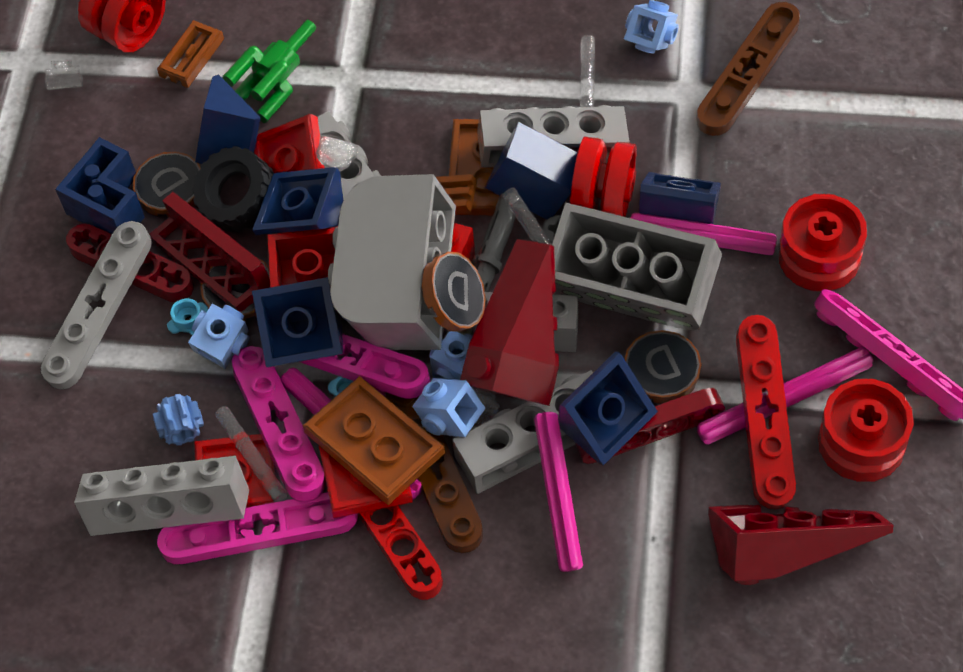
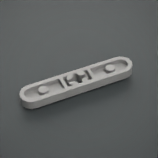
M135 221L124 222L113 232L41 364V374L52 387L67 389L75 385L81 378L150 251L152 240L148 231L141 223ZM101 298L105 305L102 308L96 307L93 311L90 303L92 301L98 302Z

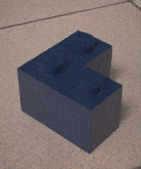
M100 137L55 189L67 215L84 224L93 225L111 234L124 222L135 221L141 223L145 218L136 192L128 189L133 183V177L136 173L129 152Z

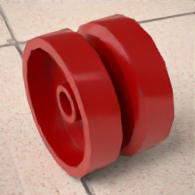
M80 0L78 4V19L81 27L94 36L104 39L124 53L135 52L144 47L159 28L165 12L166 0Z
M584 136L576 158L570 204L597 210L601 198V211L626 217L633 196L636 178V144L617 141L611 148L606 163L607 148L603 139Z
M813 194L799 199L788 209L782 223L779 243V264L785 276L797 286L811 291H822L824 289L832 291L844 287L856 276L861 265L863 249L867 238L866 220L860 210L850 201L833 194Z
M854 379L840 385L827 400L818 434L819 452L827 466L840 476L856 482H873L891 475L902 463L914 426L912 408L900 391L891 384L876 379Z

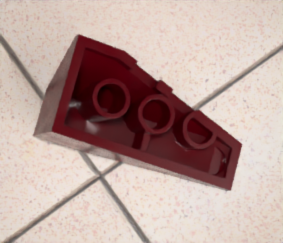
M521 239L516 240L468 346L460 380H466L472 388L550 406L559 370V355L555 353L554 331H557V318L553 316L552 295L556 292L554 246Z
M761 505L709 507L708 510L720 567L736 583L743 585H754L759 580L775 579L891 534L894 527L891 522L876 511L825 509L822 511V516H816L811 512L799 510V507H785L784 514L761 513Z

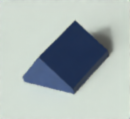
M219 74L212 77L203 109L195 163L203 164V162L209 159V156L220 152V149L223 148L230 149L233 146H238L241 149L246 148L254 153L261 117Z
M517 122L484 188L499 196L503 193L516 196L518 200L522 201L521 207L547 220L556 214L571 194L578 152Z
M337 167L274 173L252 231L255 235L317 230L338 226L340 210L344 201L339 169Z
M649 172L640 187L639 213L714 224L721 183Z
M328 277L252 291L266 367L343 354L342 316L332 303L331 285Z
M615 351L560 404L558 421L560 429L595 461L604 465L658 411L621 353Z

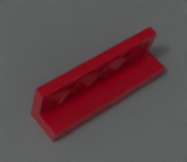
M172 192L162 200L170 217L149 233L152 243L175 262L188 269L192 276L227 305L242 312L254 302L252 291L270 288V278L263 262L176 193ZM176 228L183 231L182 240L166 241L164 239ZM188 249H205L202 258H187ZM224 265L227 267L225 276H209L210 267ZM249 284L251 286L238 298L231 294L232 285Z

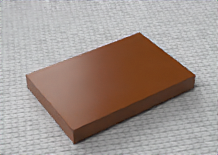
M453 119L449 176L473 174L477 180L471 212L455 213V215H493L499 195L484 188L494 167H481L477 134L479 119ZM465 197L451 198V200H463Z
M360 376L303 425V431L308 437L387 505L445 454L442 444Z

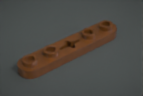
M776 2L766 9L699 105L696 121L698 128L703 133L719 136L726 133L732 127L797 32L800 12L796 6L787 2ZM756 59L755 69H749L745 73L744 78H742L743 67H748Z
M386 393V398L444 446L445 454L436 461L440 463L442 479L438 480L431 468H428L417 479L422 484L423 494L448 548L458 553H468L475 550L482 542V523L443 435H433L423 427L421 418L412 407L420 396L406 399Z

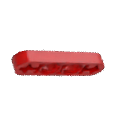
M397 505L386 508L393 513V518L385 525H377L371 520L376 510L358 513L365 527L409 593L420 600H428L435 597L443 585L440 567L400 507ZM400 539H408L414 544V548L410 554L398 556L392 552L393 544ZM418 562L419 568L425 576L431 575V583L425 586L423 582L417 581L416 571L413 568L415 563Z

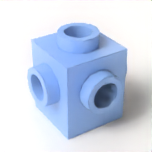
M649 0L648 4L634 5L626 20L625 28L627 31L624 39L636 43V49L654 54L655 50L668 48L669 44H673L678 33L679 25L676 24L678 14L669 12V5L655 0ZM654 20H657L658 24L656 30L654 31L652 28V23Z
M212 303L208 311H201L193 323L192 331H194V334L188 342L192 351L226 369L234 354L239 356L240 349L246 347L249 342L250 336L247 335L249 330L246 322L243 321L244 315L231 306L224 305L223 308H220Z
M449 331L446 337L442 339L441 350L430 351L429 358L433 378L460 380L472 335H463L457 331Z
M433 378L424 387L422 394L412 406L421 418L423 427L428 432L437 436L448 435L466 437L486 409L466 380Z

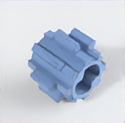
M175 394V396L163 398L161 404H157L158 412L153 413L159 437L161 439L165 438L166 443L169 445L173 443L177 446L194 441V438L200 435L199 427L204 426L197 401L192 402L191 397L188 395L181 396V394Z

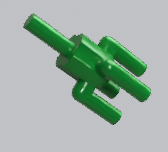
M305 20L287 42L282 40L272 42L263 53L258 47L250 46L222 76L233 87L252 66V72L235 90L244 101L251 94L255 100L261 102L272 89L275 91L256 112L261 117L260 121L263 123L268 122L293 92L292 85L286 79L300 64V58L296 52L316 30L315 24L310 20Z

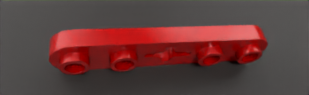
M752 315L742 321L736 332L751 476L756 500L762 506L776 510L786 506L796 493L794 463L778 333L770 319L762 315ZM762 392H766L765 401L768 408L775 409V412L769 418V429L766 428L763 414L756 413V409H759L762 404Z

